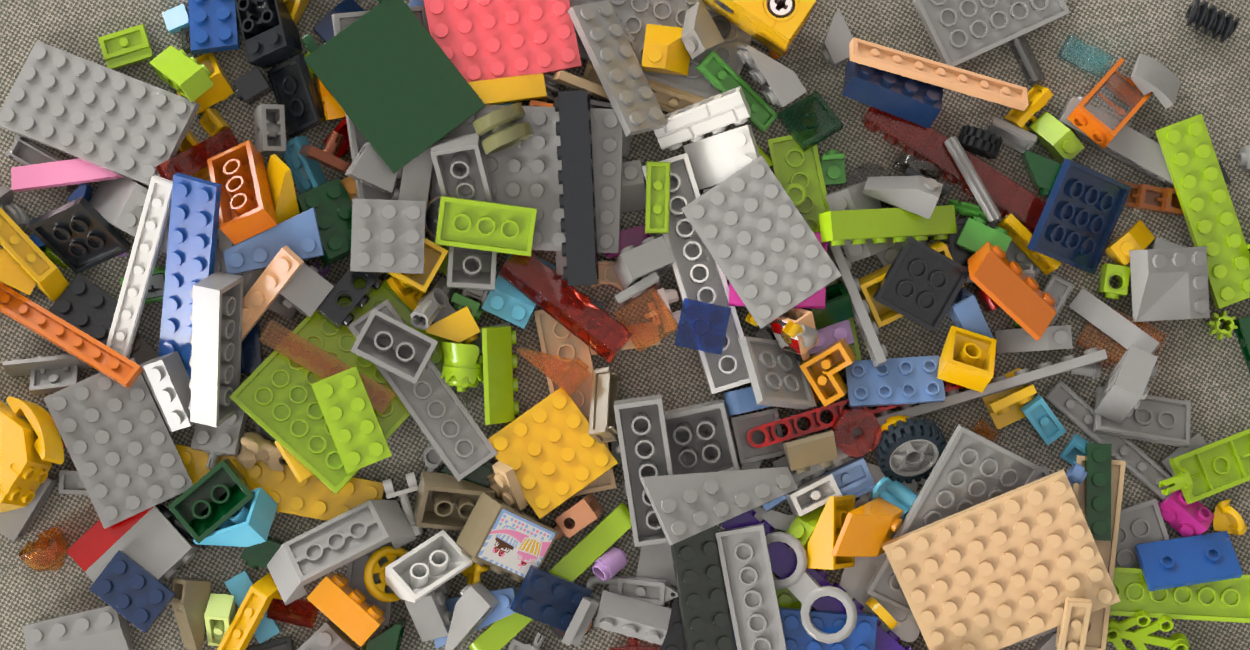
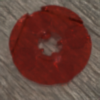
M862 408L843 410L833 425L836 445L843 453L852 457H862L869 451H873L881 440L882 430L878 420L872 413ZM860 426V430H863L862 435L852 438V430Z

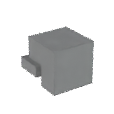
M303 263L279 295L283 298L279 303L286 309H290L292 306L304 316L311 317L334 286L321 277L315 267L312 265L307 266Z

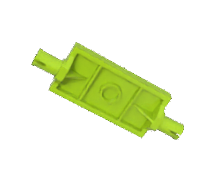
M1250 428L1169 459L1175 476L1159 482V488L1169 486L1161 490L1162 494L1167 496L1181 489L1186 503L1191 504L1249 481Z

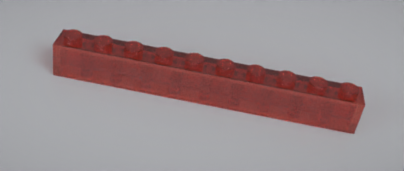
M870 106L861 119L866 129L873 133L878 131L884 135L883 139L893 146L898 144L904 148L903 152L913 159L917 157L924 161L923 166L927 169L939 171L943 174L942 178L951 184L956 182L963 187L962 191L974 197L944 144L948 139L931 127L928 129ZM964 149L997 209L1003 213L1001 216L1005 218L1012 213L1033 235L1046 202Z

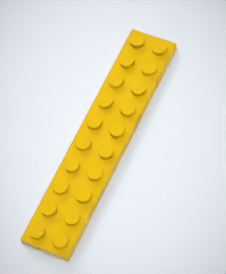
M175 444L193 484H195L211 470L205 468L209 454L204 451L193 450L190 448L191 446ZM218 456L217 464L222 460L229 459L244 476L251 490L261 487L278 504L277 512L329 521L368 500H383L384 497L383 482L353 477L336 495L315 475L299 483L287 464H284L285 468L283 471H274L263 462H256L253 468H245L239 463L237 456Z

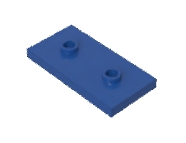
M1227 531L1137 544L1134 548L1149 591L1240 578L1243 575Z

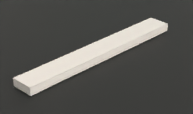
M157 175L151 177L106 346L128 359L130 358L171 209L173 181Z

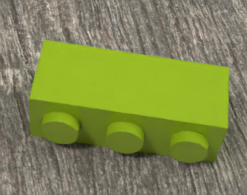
M171 45L149 62L162 81L190 102H194L214 85L209 78L211 73L204 64L199 65L195 58L192 56L189 58L182 49L178 51Z

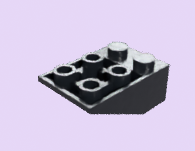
M234 0L248 63L267 69L303 52L298 29L283 0Z

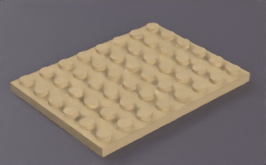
M1064 469L882 543L929 650L1002 649L1061 625L1066 597L1090 599L1092 602L1091 613L1120 602Z

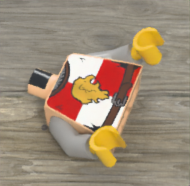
M793 308L767 325L771 327L779 346L784 350L795 353L797 361H805L810 358L808 350L818 343V331L815 327L812 311ZM749 312L745 320L754 326H758Z

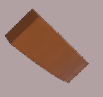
M1119 181L1132 187L1124 207L1184 217L1174 188H1162L1147 184Z

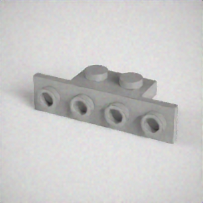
M68 353L48 357L37 356L30 359L16 358L11 361H3L2 364L10 377L30 375L29 391L32 395L60 391L80 382V369L93 368Z

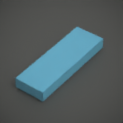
M247 570L224 582L231 595L235 596V602L238 607L242 604L251 585L254 584ZM269 608L254 633L259 644L281 632Z

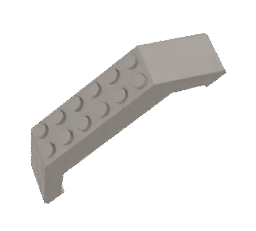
M126 177L101 181L89 203L109 223L135 237L148 188ZM170 213L159 249L167 254ZM218 227L214 273L216 271L227 273L223 251L235 245L220 230V227ZM266 268L235 274L244 276L243 296L247 294ZM278 295L269 306V309L293 320L297 310L292 306L290 309L282 306L279 302L283 297Z

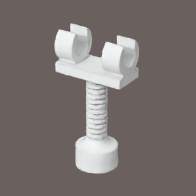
M414 472L405 474L409 488L400 491H394L391 478L383 480L387 499L398 496L401 500L400 503L401 507H403L404 515L415 536L423 534L422 527H416L413 510L408 499V493L418 490Z

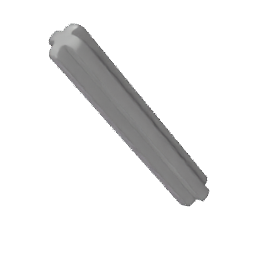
M950 137L944 142L946 148L988 221H995L1001 217L999 210L957 137Z

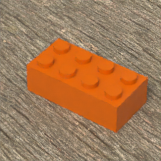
M250 140L207 159L211 182L222 185L218 220L220 230L234 245L278 225L264 159Z

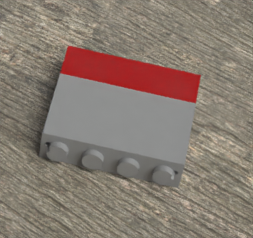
M153 506L104 529L99 519L66 552L93 582H95L118 550H121L163 583L165 580H171L178 573L177 568L183 563H189L195 557L194 552L199 547L191 545L159 508Z

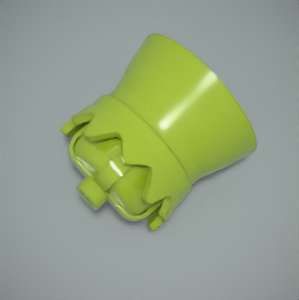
M440 340L444 357L440 378H444L447 385L456 386L459 392H466L467 387H476L479 381L484 383L483 355H479L478 346L470 343L466 344L465 341L458 343L452 340Z

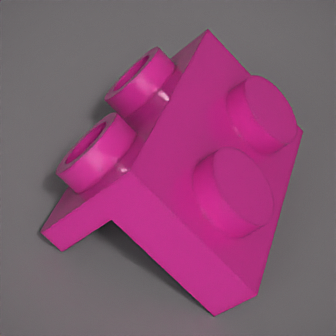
M1181 489L1173 492L1166 499L1158 503L1163 519L1183 537L1201 535L1208 530L1214 518V514L1199 501L1187 504Z

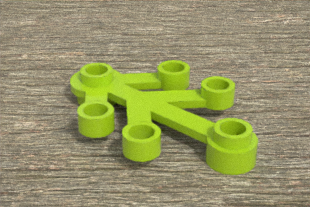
M1140 610L1134 616L1120 622L1115 619H1109L1107 642H1112L1117 650H1131L1126 648L1122 639L1131 640L1137 650H1148L1145 643L1170 648L1171 650L1189 649L1188 639L1183 633H1175L1169 638L1151 634L1158 630L1168 632L1173 629L1172 618L1168 615H1162L1152 623H1150L1149 613L1145 610ZM1135 625L1140 626V628L1134 631L1128 630L1129 628Z

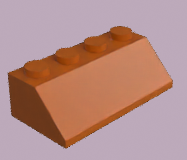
M988 241L967 259L970 279L1038 341L1056 315V301L1048 292L1043 293L1039 289L1038 283L1031 276L1027 278L1022 273L1023 270L1017 262H1010L1005 257L1006 253L1000 246H993Z

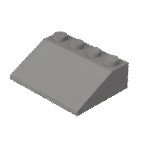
M109 605L22 626L27 650H134L127 619Z

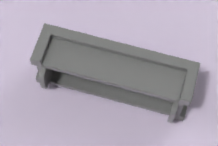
M17 134L14 137L16 140L11 149L4 154L25 166L63 161L61 158ZM74 185L62 186V188L72 191Z

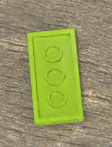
M441 196L435 244L531 256L537 208Z
M357 366L311 384L347 474L393 456Z

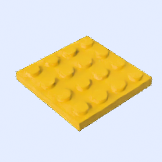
M563 386L488 438L498 453L495 456L496 459L513 468L526 501L540 520L618 464L605 444H600L589 435V422Z

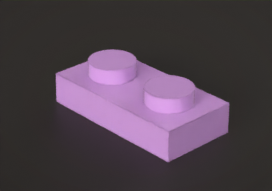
M849 320L817 330L818 343L808 351L809 354L817 353L843 337L848 344L855 343Z

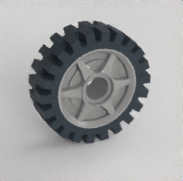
M916 417L914 422L911 418H906V423H902V420H899L896 427L891 424L888 426L889 431L883 430L881 432L882 437L878 436L877 444H875L874 448L878 465L884 476L889 477L893 482L897 479L898 482L903 483L905 480L907 484L912 483V479L920 482L923 476L927 479L947 445L939 426L937 427L936 423L930 422L929 419L925 418L922 421L921 418Z

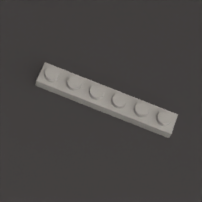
M827 242V253L842 275L838 280L843 284L849 295L854 319L874 368L880 367L887 362L888 352L885 345L880 344L877 335H879L876 323L874 321L871 322L868 316L870 309L867 301L861 299L859 281L857 278H853L850 272L852 269L851 262L848 256L844 257L841 250L843 246H831V242Z

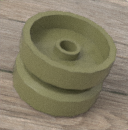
M521 102L498 108L472 123L479 136L493 133L481 142L486 155L509 148L534 135L529 122H521L514 125V123L520 121L525 116Z

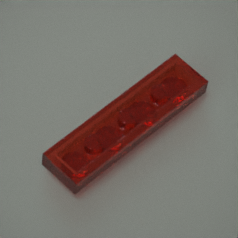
M229 127L159 164L155 168L162 178L173 181V175L177 173L191 176L208 166L207 159L235 147L239 143Z

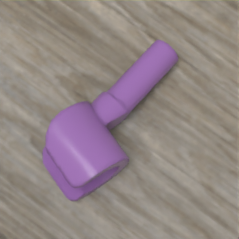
M317 260L314 266L318 270L319 275L325 279L326 274L330 271V265L320 270L319 261Z

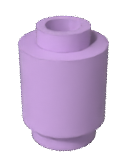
M610 547L594 562V566H592L594 575L601 581L614 577L627 565L625 552L620 548Z

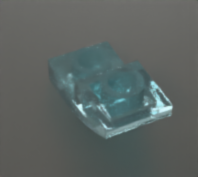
M1073 35L1067 37L1058 54V57L1099 78L1105 76L1114 57L1098 47H1091Z

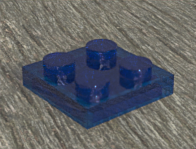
M684 298L674 345L721 355L731 308Z

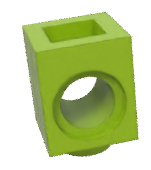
M1108 263L1102 265L1098 293L1105 294L1104 298L1119 300V296L1127 295L1130 267ZM1112 276L1116 277L1119 282L1116 289L1112 288L1109 284Z

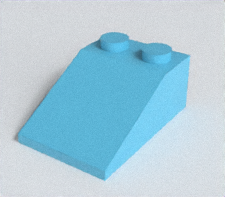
M509 254L495 280V291H489L481 309L526 330L556 266L533 255Z
M261 487L253 489L254 498L199 544L195 539L193 542L197 545L250 547L266 542L278 504Z

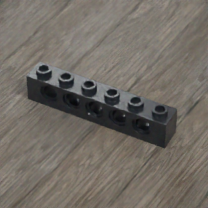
M349 268L316 309L317 313L339 330L343 326L348 327L355 318L353 313L358 307L362 309L370 300L368 295L372 290L375 289L377 291L385 281L383 277L386 273L351 272ZM358 279H362L367 283L363 289H357L353 284ZM347 297L351 299V305L345 308L341 307L338 304L339 300Z

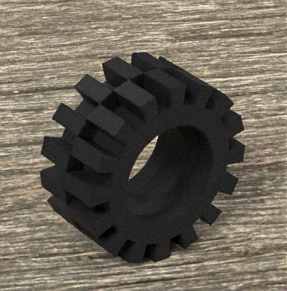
M969 125L962 127L958 137L965 151L988 159L997 158L1003 139L996 134H991L989 131H984L974 126L970 127Z

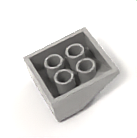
M1206 246L1130 250L1133 322L1210 318Z
M724 398L664 411L674 475L741 469L730 416H728Z

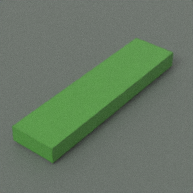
M711 50L697 65L696 69L720 93L739 86L742 87L751 109V115L747 119L761 133L765 132L779 116L714 50Z

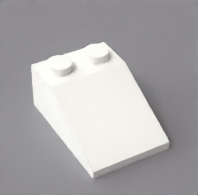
M751 125L735 128L683 146L685 153L688 154L698 190L721 183L760 157Z

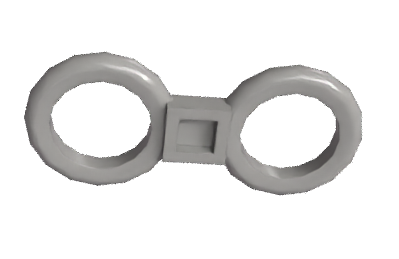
M780 531L768 533L766 535L767 545L772 542H783L792 547L796 553L797 566L794 573L788 578H774L776 589L788 588L802 603L800 616L806 632L815 640L827 644L838 643L849 637L855 629L858 617L856 605L850 595L840 588L833 586L821 587L806 570L808 563L806 550L797 538ZM820 597H835L846 608V624L840 631L825 633L813 624L810 614L813 603Z

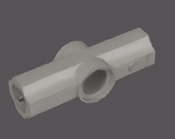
M443 276L438 278L426 295L418 300L417 307L410 315V323L415 328L427 329L439 312L448 306L449 299L455 292V289L447 288V278Z

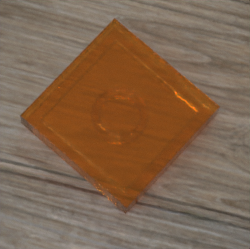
M655 287L614 313L639 353L680 328Z

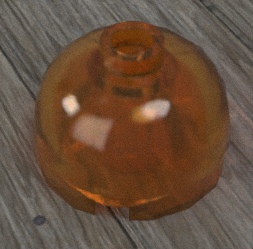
M52 527L37 535L39 539L34 543L30 540L18 553L29 569L37 572H45L51 569L54 572L64 565L63 560L68 555L66 551L69 549L68 540L60 528Z

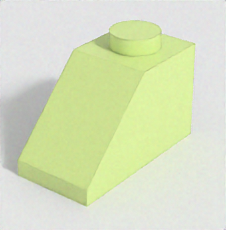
M210 594L204 614L209 646L220 645L236 615L234 595Z

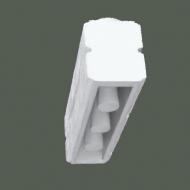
M739 86L664 115L668 124L663 128L653 131L661 149L669 148L672 151L681 147L682 142L691 140V142L699 141L704 138V134L711 131L713 134H718L724 131L727 125L733 123L735 126L744 124L751 115V109L742 87Z

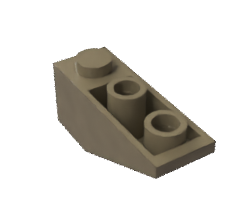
M174 577L172 591L176 593V596L172 599L171 604L184 647L188 650H202L205 642L204 614L211 594V581L200 578Z

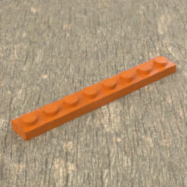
M0 282V312L128 389L142 373L143 369L137 363Z

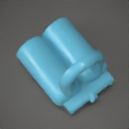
M884 477L875 485L870 497L873 499L881 497L904 510L901 519L904 521L918 495L903 483L898 482L897 479L893 482L889 477Z

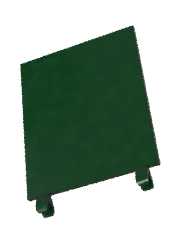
M377 0L380 3L322 46H318L311 34H306L302 38V43L310 52L304 58L305 62L394 174L484 108L485 104L403 0Z

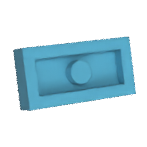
M1037 395L1020 408L1047 446L1067 432L1040 395Z

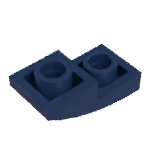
M343 0L314 27L313 31L326 43L334 37L332 14L364 10L354 0Z

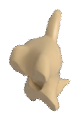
M243 432L240 441V453L237 456V460L243 467L253 468L256 462H263L274 471L284 470L285 465L281 461L284 458L273 441L264 438L257 432Z

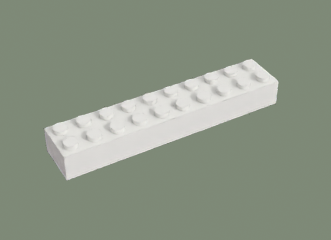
M684 153L658 161L671 162L669 234L661 235L675 259L672 271L710 393L714 394L750 383L739 343L744 334L735 306H729V286L726 276L681 210L700 197L688 154ZM647 165L642 166V172H643V177H644V180H645V184H646V167H647Z

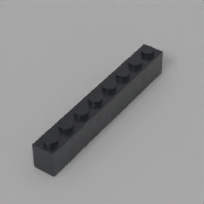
M590 91L558 92V97L554 99L555 112H559V122H556V135L560 136L561 146H557V159L562 162V170H558L559 185L563 184V194L559 195L560 209H564V218H561L560 224L561 232L565 233L566 241L562 242V256L566 257L567 266L563 267V279L568 281V286L599 284Z

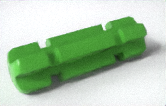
M954 199L949 200L948 205H954L956 214L960 212L961 215L981 217V219L988 221L980 205L967 202L960 203V201Z

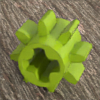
M1221 311L1220 317L1217 313H1212L1211 317L1213 319L1205 323L1210 328L1208 334H1217V340H1222L1224 335L1227 338H1232L1231 331L1238 329V326L1234 325L1233 321L1236 317H1228L1227 311ZM1220 321H1224L1225 323L1222 326L1223 329H1219V326L1221 325Z

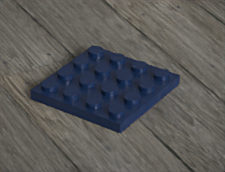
M1065 158L1027 248L1095 275L1132 187Z

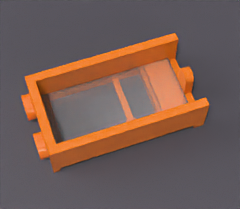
M1123 58L1116 62L1067 118L1103 149L1153 94V92L1143 95L1130 77L1126 79L1117 71L1125 61Z

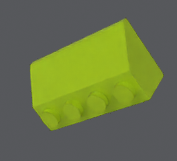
M511 325L482 327L485 425L512 422L515 420L514 415H519V401H514V392H518V378H513V368H517V354H512V345H516L517 340L516 330H511Z

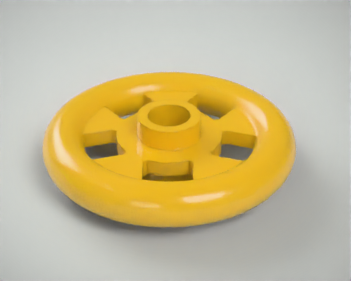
M393 545L381 547L371 554L365 564L363 577L366 589L375 599L381 602L389 603L401 600L394 592L385 593V585H387L385 583V567L394 562L397 556L402 557L408 553L404 548L394 549ZM385 556L388 562L380 567L378 561ZM378 573L380 580L377 584L374 583L373 574Z

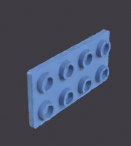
M940 356L889 358L884 365L874 368L872 360L854 361L845 367L849 406L854 408L945 401L943 380L937 378Z

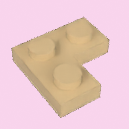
M501 461L492 465L494 472L488 475L487 479L490 484L489 489L495 490V498L502 499L507 505H512L520 511L528 506L513 468Z

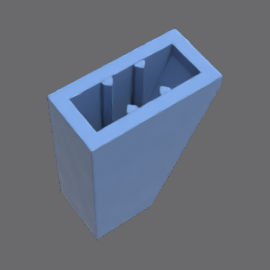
M965 287L961 288L947 312L954 325L993 338L975 296Z

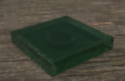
M817 91L778 113V119L803 151L808 150L843 129V123Z

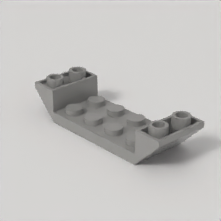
M368 500L283 543L269 561L267 567L285 605H288L307 595L304 585L389 542L392 543L394 549H397L417 538L397 500Z

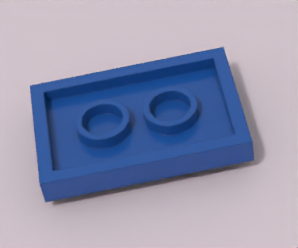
M188 0L190 44L193 55L240 49L238 14L234 0Z

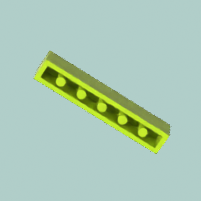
M954 205L935 206L930 219L902 208L839 210L819 214L821 243L831 242V246H843L845 241H852V245L866 244V240H872L873 244L887 243V239H893V243L905 242L907 236L919 242L927 241L928 237H933L934 241L947 240L948 235L957 233Z

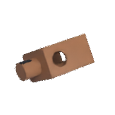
M592 493L584 496L555 518L556 524L552 528L558 531L555 538L556 541L564 535L567 538L572 537L604 512V509Z

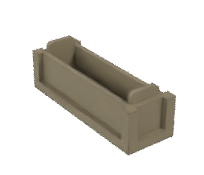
M610 367L592 370L589 435L600 444L617 441L616 434H618L613 405L614 401L618 400L621 377L616 372H612Z

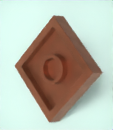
M331 130L324 149L320 150L312 145H302L299 154L340 173L345 174L351 165L336 156L345 136Z

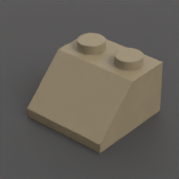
M833 430L782 443L789 470H796V474L810 471L809 466L819 464L820 468L833 465V460L838 459Z

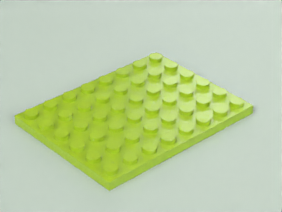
M362 279L356 280L353 284L357 289H363L367 285L366 281ZM384 281L377 291L373 289L368 295L370 297L368 303L362 309L358 307L353 313L355 318L352 322L388 299L407 326L438 341V346L431 361L438 371L442 373L444 357L440 340L448 339L429 334L420 328H415L410 323V315L413 310L401 301L388 283ZM347 297L341 298L338 302L344 308L352 303L351 299ZM315 310L312 316L306 317L229 398L337 495L360 469L348 474L346 473L311 384L357 366L386 440L408 419L410 414L376 366L350 351L356 338L349 328L343 326L340 330L337 329Z

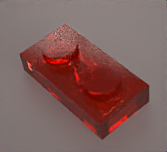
M273 598L267 611V618L313 629L320 610L311 602L297 599L285 605L283 600Z

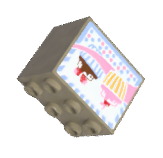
M482 492L456 544L463 548L461 552L471 557L470 560L481 566L487 564L493 571L502 575L505 572L509 574L511 579L522 583L531 565L538 568L541 567L558 531L538 517L523 510L520 511L512 505L509 506L505 502Z

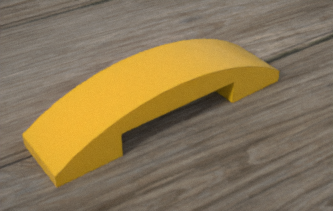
M8 396L6 401L14 414L26 417L37 434L38 439L33 446L41 459L62 465L64 462L63 443L51 415L36 403Z

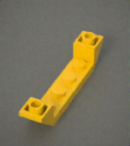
M0 207L1 246L38 283L36 286L53 303L68 287L69 283L58 267Z
M270 572L251 585L217 650H246L272 599L283 600Z

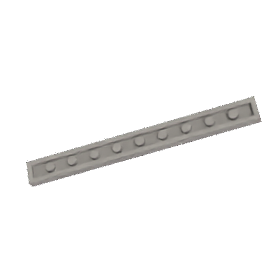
M1097 347L1083 351L1084 356L1075 358V355L1072 354L1060 358L1061 362L1052 365L1051 361L1037 365L1038 369L1029 372L1028 368L1014 372L1015 376L1006 379L1005 375L991 379L992 383L988 384L983 392L969 389L960 393L959 389L946 392L945 401L930 402L918 406L906 404L900 406L901 411L892 413L891 409L877 413L878 418L874 419L875 427L879 424L881 427L887 423L886 419L897 415H904L913 419L1105 361L1108 357L1105 349L1098 351Z

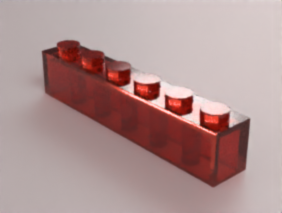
M531 252V256L513 254L503 264L499 274L501 277L607 362L611 363L628 343L632 334L624 325L617 323L605 310L592 303L588 296L581 294L573 286H568V281H564L549 265H545L537 259L533 252Z

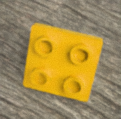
M1016 368L1004 375L1006 379L1014 377V372L1021 369ZM1026 384L982 397L996 429H1001L1024 418L1025 415L1020 408L1034 398L1033 394L1037 393L1033 384Z

